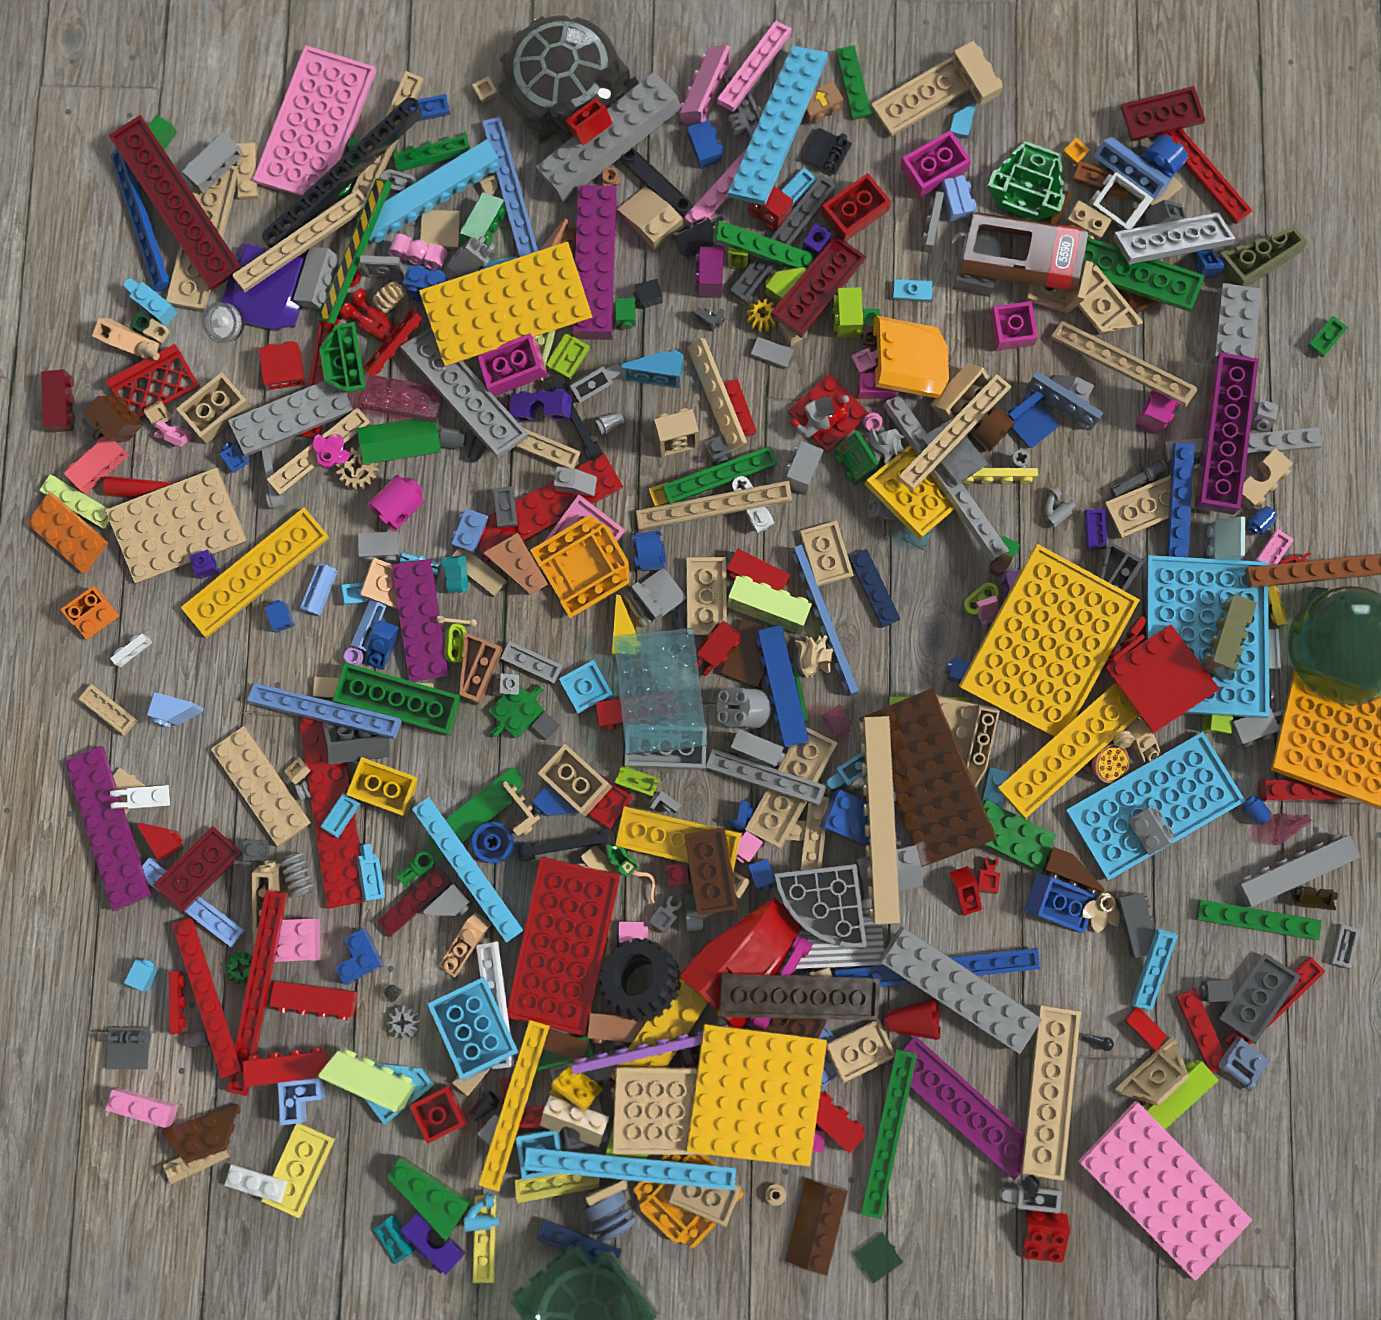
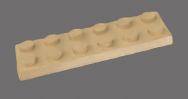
M952 57L873 102L871 108L890 137L970 90L952 62Z
M1200 463L1193 467L1191 510L1195 508ZM1171 475L1104 503L1120 539L1169 519Z
M245 726L211 748L277 847H280L312 824Z
M806 727L810 743L790 748L778 770L818 783L838 743ZM767 789L745 830L782 849L807 802Z

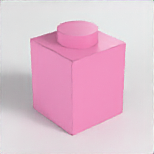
M746 831L740 840L736 859L741 863L745 861L749 863L763 842Z
M619 922V943L627 940L631 943L634 938L648 939V926H644V922Z

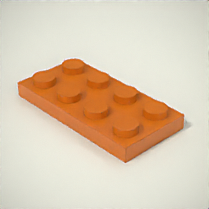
M48 493L27 521V524L82 573L89 571L108 545V542L53 493Z

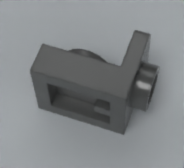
M698 307L694 313V320L714 332L716 327L720 328L725 321L724 310L720 309L714 317L713 313L708 309L703 310Z
M723 435L704 441L712 464L717 463L719 465L729 461L731 452L730 449L728 450Z

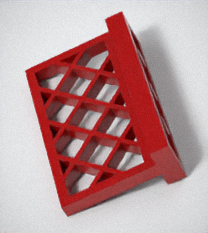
M176 344L158 352L160 354L158 360L149 357L106 380L116 397L122 398L118 390L124 387L131 388L129 399H122L128 402V409H130L131 403L141 406L137 414L140 418L146 416L144 407H149V405H146L148 394L158 396L157 402L165 398L162 402L166 405L200 387L180 348ZM180 359L182 362L180 372L170 369L172 362ZM156 370H166L163 381L153 378ZM169 372L179 374L177 385L167 382ZM182 377H190L193 385L187 388L180 386ZM145 378L149 380L146 390L136 388L139 379ZM152 381L162 383L159 394L149 391ZM165 385L176 387L174 395L170 397L163 395ZM135 390L145 393L142 403L132 401Z

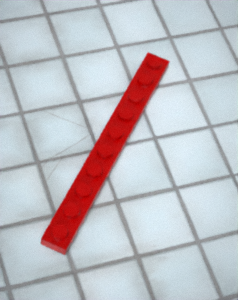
M271 889L265 891L235 1044L242 1071V1061L247 1060V1056L257 1054L288 893ZM243 1072L229 1077L226 1092L243 1096L249 1094L250 1086L244 1087Z

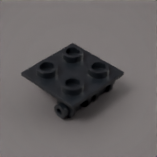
M818 127L802 160L836 176L852 143L847 140L848 136L841 133V135L836 136Z

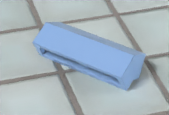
M317 564L300 609L317 616L321 615L338 573L335 568L326 564Z
M369 601L351 643L352 647L368 651L371 632L380 622L386 608L385 605L377 601Z

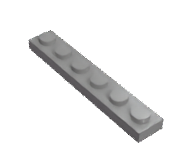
M712 749L706 765L708 770L820 806L826 789L825 785Z

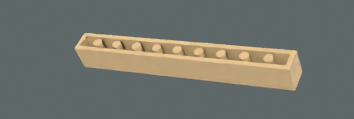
M889 716L865 717L859 723L860 735L863 734L864 743H860L861 755H864L865 763L861 764L862 775H865L866 783L862 784L863 796H866L867 804L863 805L864 816H867L868 824L864 826L865 837L869 838V845L865 847L866 857L870 858V866H867V878H871V886H868V899H872V907H869V919H873L874 924L900 923Z

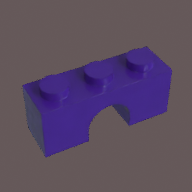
M554 389L553 392L537 390L536 393L520 391L519 394H511L510 414L517 422H535L537 411L544 406V415L551 420H569L572 397L562 389Z
M417 1212L402 1228V1237L409 1244H415L418 1247V1253L425 1259L428 1257L433 1262L432 1266L438 1273L441 1274L443 1272L446 1275L466 1252L452 1238L442 1246L432 1244L429 1239V1232L432 1226Z

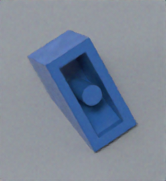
M549 783L532 800L535 804L533 808L541 816L544 813L547 816L577 815L579 813Z

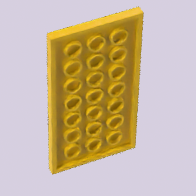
M568 242L419 290L445 366L495 350L504 343L530 333L533 337L593 318Z

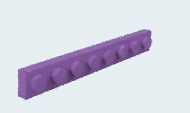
M703 1030L697 1031V1035L689 1037L688 1034L676 1036L677 1040L671 1042L668 1041V1038L658 1040L654 1046L648 1047V1043L637 1045L636 1050L628 1051V1048L615 1050L616 1054L608 1056L607 1053L595 1055L594 1060L587 1061L586 1057L574 1060L575 1064L570 1065L572 1074H577L701 1045Z

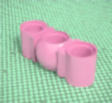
M395 234L389 249L390 256L399 257L400 260L407 261L408 258L411 263L416 265L424 263V267H428L431 270H442L448 253L440 245L430 244L428 246L424 241H412L411 237L403 234Z

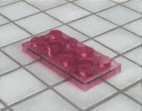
M369 375L366 382V390H363L359 402V408L436 422L443 397L431 385L376 375L371 377Z

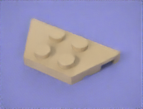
M1095 265L1092 268L1086 298L1078 305L1080 310L1100 334L1141 325L1143 321L1098 266Z
M1172 1036L1115 1088L1116 1092L1119 1095L1158 1106L1189 1078L1175 1038Z

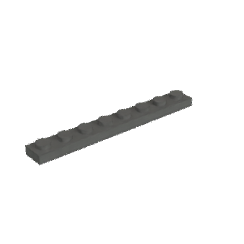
M820 175L771 239L791 246L836 189V185L823 175ZM756 256L730 289V293L746 303L777 263Z

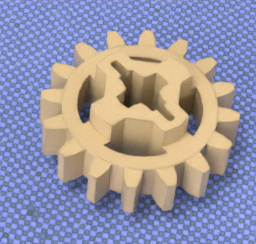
M351 447L349 459L343 464H336L337 468L340 469L336 473L338 476H341L340 480L342 483L346 481L345 485L348 488L352 485L354 490H357L358 485H360L362 489H365L366 483L370 486L372 485L371 479L377 480L374 473H379V469L376 468L379 463L363 465L360 447L357 451ZM345 471L351 473L352 479L346 475Z

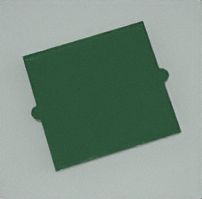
M881 1233L853 1253L862 1266L861 1270L867 1273L873 1284L903 1263L895 1251L896 1247L891 1245L884 1233Z

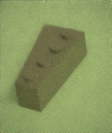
M1296 227L1273 234L1269 238L1255 240L1254 243L1246 246L1241 245L1234 250L1221 252L1219 257L1224 263L1222 272L1233 285L1248 287L1301 253L1307 240Z
M1233 594L1229 599H1225L1222 610H1224L1223 616H1219L1215 625L1218 628L1216 635L1213 634L1209 641L1211 649L1209 653L1206 652L1202 661L1208 673L1227 679L1237 670L1238 664L1236 662L1243 651L1239 646H1242L1247 638L1248 631L1245 630V627L1248 628L1251 624L1257 602Z

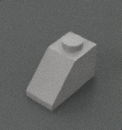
M1055 374L1052 379L1085 401H1087L1094 387L1093 384L1074 376Z
M557 467L554 488L556 492L594 497L597 477L577 469Z
M452 884L423 913L425 915L458 916L459 914L463 916L470 909L469 905L472 902L456 884Z

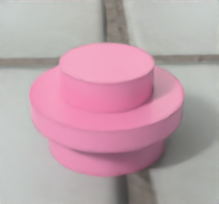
M875 412L868 413L863 419V425L868 431L871 428L874 431L879 430L883 423L881 416Z

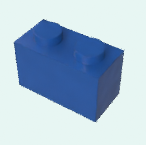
M709 120L687 127V136L699 168L721 162V154L724 153L721 143H717L715 138L717 137L716 129L710 125Z

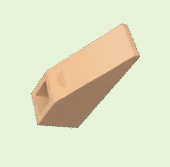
M98 318L92 334L93 337L109 345L140 356L138 347L141 342L149 340L154 342L157 347L160 345V343L110 318Z
M475 912L465 922L439 964V967L455 978L492 923Z

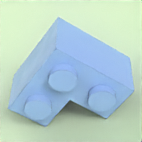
M314 1078L278 1083L280 1125L298 1124L307 1121L305 1101L326 1098L324 1079Z

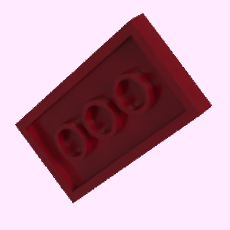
M1195 86L1124 103L1120 107L1131 142L1204 124L1206 120Z
M212 826L153 886L184 913L242 855V852Z

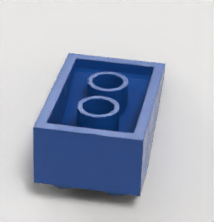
M1037 873L1024 911L1075 931L1085 933L1090 918L1082 917L1083 908L1089 901L1096 900L1098 895L1051 876Z

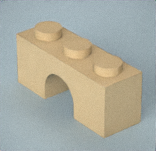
M1274 448L1257 466L1264 474V482H1258L1251 476L1244 480L1241 503L1249 510L1254 506L1259 507L1266 500L1263 496L1267 492L1271 494L1278 486L1276 482L1280 478L1283 480L1291 472L1289 467L1293 463Z
M550 1095L540 1126L559 1133L562 1127L573 1128L579 1132L580 1141L599 1147L609 1117L589 1109L582 1110L575 1104Z

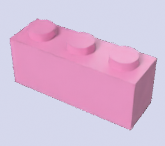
M118 1088L112 1090L106 1111L165 1128L173 1124L178 1105Z

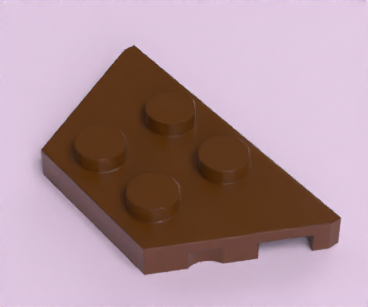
M235 1104L161 1130V1132L182 1160L188 1164L227 1150L230 1141L229 1137L235 1128L234 1120L237 1113L240 1114L241 1107Z

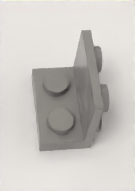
M660 569L643 583L639 584L637 582L632 586L633 593L655 621H658L687 599L666 569Z

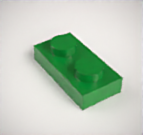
M1332 316L1307 346L1323 358L1348 327Z

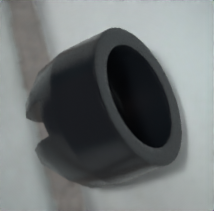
M1031 1174L1024 1178L1022 1184L1024 1191L1030 1194H1035L1039 1191L1040 1180L1036 1175Z

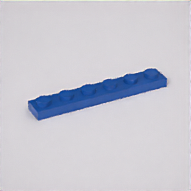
M1173 443L1166 553L1168 557L1188 558L1195 444Z

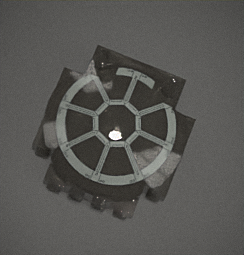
M564 15L547 18L542 16L539 19L533 20L527 28L515 34L509 51L505 52L500 58L502 68L505 71V79L498 86L500 95L540 144L554 134H557L563 143L571 139L573 136L565 120L593 99L597 98L608 109L627 94V88L623 83L630 79V72L617 56L613 43L598 26L579 17L570 19Z

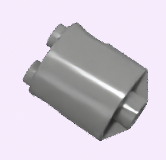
M731 687L718 694L716 705L717 719L726 726L755 729L765 725L770 718L772 710L771 701L768 695L761 690Z

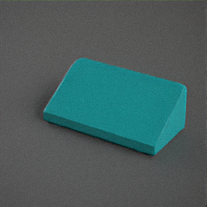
M393 1214L374 1227L373 1230L393 1262L397 1264L416 1250V1246L413 1243L409 1244L402 1237L403 1233L401 1230L403 1226L397 1216Z

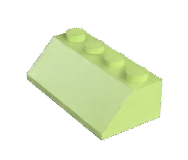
M737 576L728 597L727 608L774 626L782 625L783 629L800 635L812 604L808 603L809 601L803 597L795 598L790 596V593L787 591L771 589V586L766 583L758 584L747 576Z

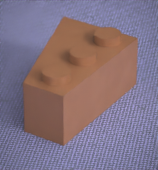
M518 533L484 552L489 559L530 595L548 585Z

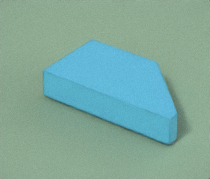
M973 103L954 114L950 130L955 136L968 139L976 104Z

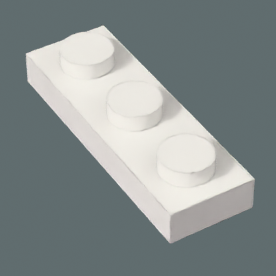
M230 1165L224 1186L275 1202H282L288 1181L237 1165Z

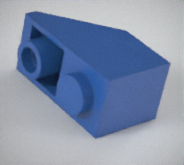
M380 620L371 632L365 663L382 670L385 669L397 640L398 626Z

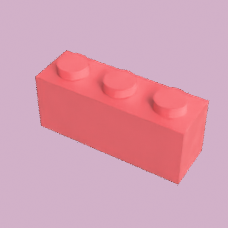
M102 436L97 440L96 445L82 454V457L77 462L69 465L64 474L79 490L87 494L126 459L129 454L117 441H109L105 436Z

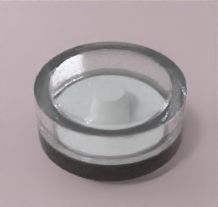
M213 303L207 307L203 314L202 323L204 331L214 341H234L240 337L244 330L243 314L232 303Z

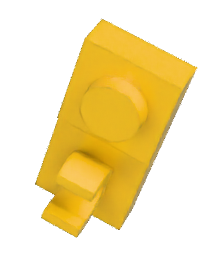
M1268 587V607L1272 605L1273 612H1270L1273 623H1277V626L1280 627L1289 625L1278 587Z

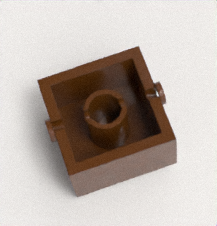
M97 396L83 412L93 422V427L99 429L109 441H129L143 426L139 420L140 417L135 412L130 411L126 406L127 403L120 397Z

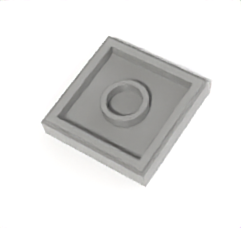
M360 256V263L367 277L405 278V270L399 257Z

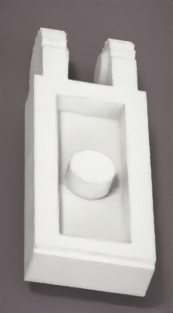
M168 785L110 791V796H126L127 802L111 804V809L170 806Z

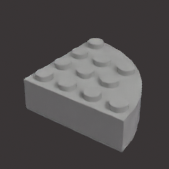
M856 864L774 874L777 892L784 907L805 931L833 945L848 948L867 947Z

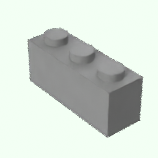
M222 132L220 135L215 136L212 142L202 149L192 162L187 163L182 172L187 180L204 194L244 154L240 147Z
M309 248L293 300L304 308L322 309L339 256L329 248Z

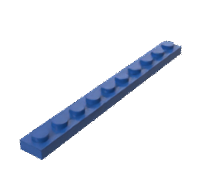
M1037 948L950 957L977 976L1040 969ZM886 965L834 970L835 977L880 978V987L911 983Z

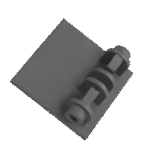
M108 1027V1034L104 1035V1042L107 1043L106 1069H148L150 1027Z

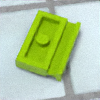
M565 333L546 366L571 381L589 352L590 346Z

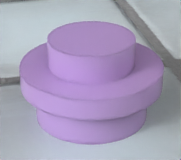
M356 647L348 648L343 655L344 662L359 666L364 658L362 651Z

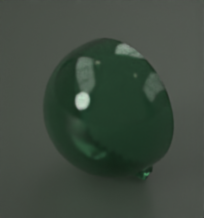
M1342 586L1333 589L1313 587L1312 592L1308 595V602L1294 616L1288 632L1289 656L1299 677L1310 689L1320 696L1346 705H1362L1381 698V593L1360 586Z

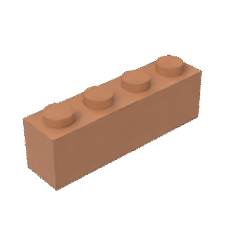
M591 1012L588 1038L592 1039L593 1043L603 1044L605 1040H611L613 1045H625V1042H633L646 1020L643 1019L642 1022H635L633 1019L628 1020L622 1015Z

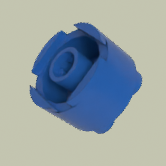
M1160 135L1143 153L1141 158L1172 179L1186 163L1188 155L1185 148L1179 142L1177 144L1172 142L1174 138L1168 135Z
M660 529L632 535L633 546L636 547L638 553L634 555L635 564L642 572L666 568L664 564L666 563L664 542L660 541V536H662Z
M489 822L476 829L472 837V846L479 859L487 863L498 864L506 861L512 855L515 847V838L506 826L498 822ZM497 838L496 842L498 845L490 848L491 844L489 841Z

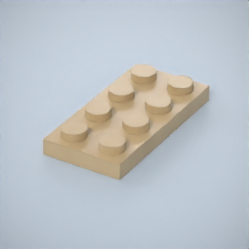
M726 557L687 558V636H707L720 619L727 622Z

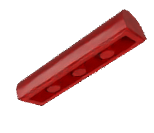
M106 476L103 483V491L109 497L135 499L177 482Z

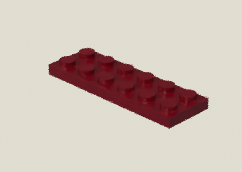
M835 235L772 310L770 316L802 338L833 300L834 295H837L838 288H843L863 264L866 256Z

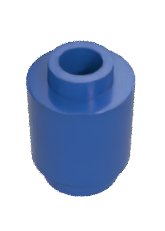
M1268 506L1260 508L1247 522L1248 530L1254 535H1263L1275 522L1276 512Z
M1252 795L1241 804L1244 807V812L1255 825L1259 823L1263 825L1271 819L1269 815L1272 812L1259 797L1257 798L1255 795Z

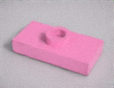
M1276 529L1255 561L1268 562V565L1278 564L1294 539L1281 530Z

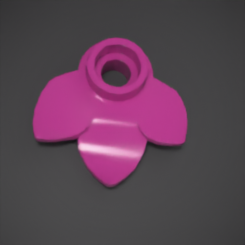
M317 434L313 440L312 446L313 450L317 453V463L323 468L332 467L334 464H343L351 455L348 451L343 450L344 440L339 434L332 435L327 439Z

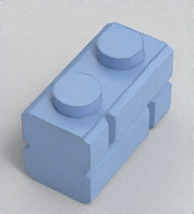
M964 175L944 179L941 184V191L944 193L943 198L950 222L968 219L976 210L975 200L970 197V182H966Z

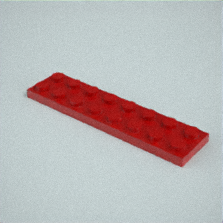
M604 453L599 458L576 468L597 477L595 496L581 495L591 504H595L623 488L621 481ZM554 481L515 501L518 526L498 528L496 512L489 515L478 543V548L486 562L491 559L484 552L518 533L522 541L525 542L556 525L578 495L556 492Z

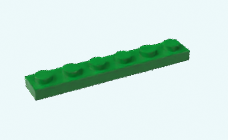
M720 220L715 222L714 242L791 269L804 267L807 270L815 260V254Z
M771 446L664 484L662 489L670 505L731 483L737 477H747L775 467L778 463Z
M1198 900L1196 920L1311 940L1320 939L1322 920L1206 900Z

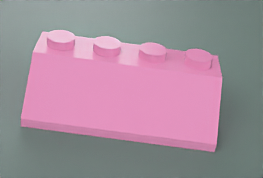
M728 45L711 47L708 49L707 54L702 55L701 67L695 71L693 76L694 83L692 87H688L685 96L687 99L685 103H681V109L678 111L680 122L692 126L706 120L722 84L723 75L726 74L730 65V46Z

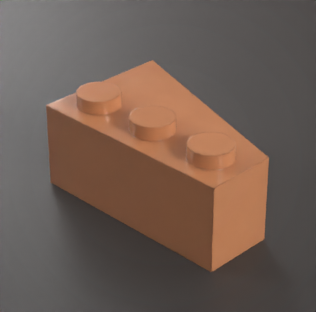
M465 632L459 695L466 700L481 705L504 650L501 646Z

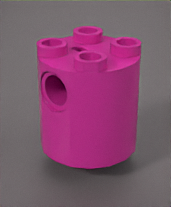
M396 475L367 506L395 532L425 501L423 500L422 487L413 478Z

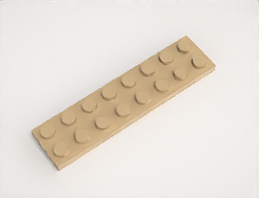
M233 165L204 194L196 187H194L193 194L222 238L224 237L239 167ZM180 245L166 301L174 306L205 311L210 289Z
M1040 1005L1038 1016L1042 1021L1036 1029L1021 1174H1033L1039 1177L1064 1181L1081 1012Z

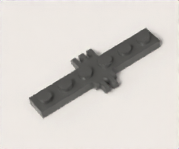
M737 72L723 75L725 87H727ZM749 90L737 106V113L729 115L727 120L730 123L731 129H733L734 135L746 132L751 141L764 109L761 106H756Z

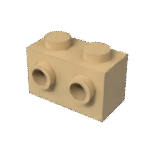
M1078 201L1065 225L1089 229L1088 237L1100 241L1112 218Z

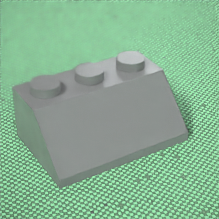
M916 845L897 849L898 892L923 886L921 863ZM869 857L855 860L864 900L868 899V886H871V878H867V866H870Z

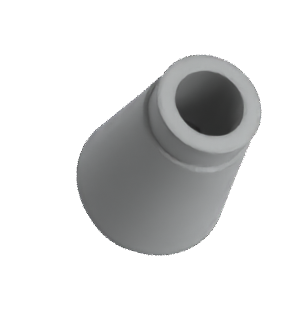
M618 412L598 417L594 421V425L599 435H607L624 423V418Z

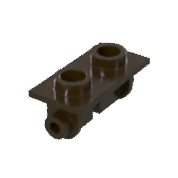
M1299 886L1295 888V891L1291 890L1295 906L1336 910L1334 900H1337L1338 893L1334 892L1333 889L1319 888L1318 893H1315V888Z

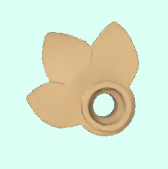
M1108 893L1099 894L1096 900L1089 901L1082 911V917L1090 918L1091 927L1096 933L1102 931L1108 923L1118 926L1120 921V913L1115 907V900ZM1103 900H1106V905L1103 907Z

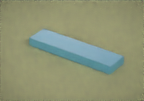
M1156 928L1131 1002L1133 1006L1153 1010L1178 937L1176 933Z

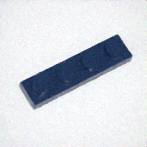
M865 549L849 556V561L881 627L884 628L899 621L900 616L868 550Z
M544 1219L537 1240L613 1271H615L622 1252L621 1248L605 1242L599 1243L593 1237Z

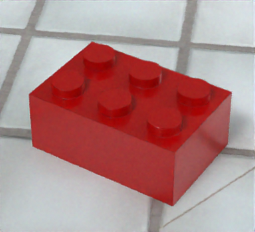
M866 173L823 204L821 216L838 237L846 242L887 213L891 200L869 173Z

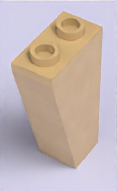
M274 860L264 861L252 872L253 945L256 942L265 891L271 889L281 892L282 867L280 866L281 863H276Z

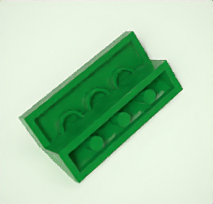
M435 416L357 428L363 465L441 453Z

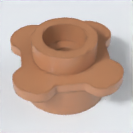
M615 167L606 168L599 174L604 186L619 185L621 182Z

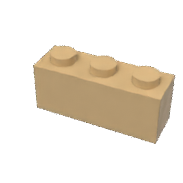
M972 41L954 50L952 62L979 106L999 97L1002 90V82L999 77L995 76L991 63L984 58L981 47L977 46L975 41Z

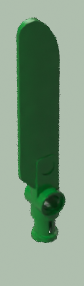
M515 768L508 769L446 819V822L461 843L473 835L479 826L489 822L513 802L514 798L503 786V783L507 781L511 787L515 785L517 787L515 792L518 795L522 785V774L519 770ZM429 834L427 848L408 862V866L394 874L407 887L411 880L416 876L420 877L443 859L445 855ZM421 856L429 857L430 863L428 866L421 867L419 865V858Z

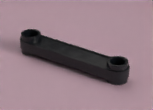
M633 147L624 155L622 154L621 162L650 190L670 204L681 217H685L690 212L691 202ZM626 155H632V156H633V157L630 158V159L625 158ZM686 205L687 208L680 209L678 206Z
M556 375L547 381L552 392L554 389L565 390L568 388L562 375ZM571 403L570 419L585 445L582 447L589 461L595 460L603 455V452L598 442L592 441L573 403Z
M613 829L597 831L598 835L537 846H534V843L520 844L517 849L518 858H520V861L536 859L535 855L599 844L600 848L606 847V845L614 846L616 841Z

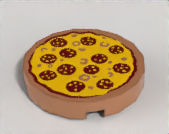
M1113 743L1106 745L1092 759L1094 775L1100 781L1110 784L1124 777L1130 765L1127 751L1124 748L1115 746Z

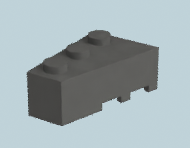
M1109 541L1100 578L1127 592L1141 570L1144 560Z

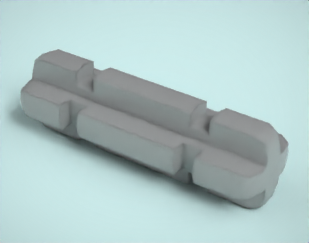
M632 591L627 592L624 595L625 601L629 603V607L636 618H639L641 626H648L651 623V619L646 615L638 599L636 600L635 594Z

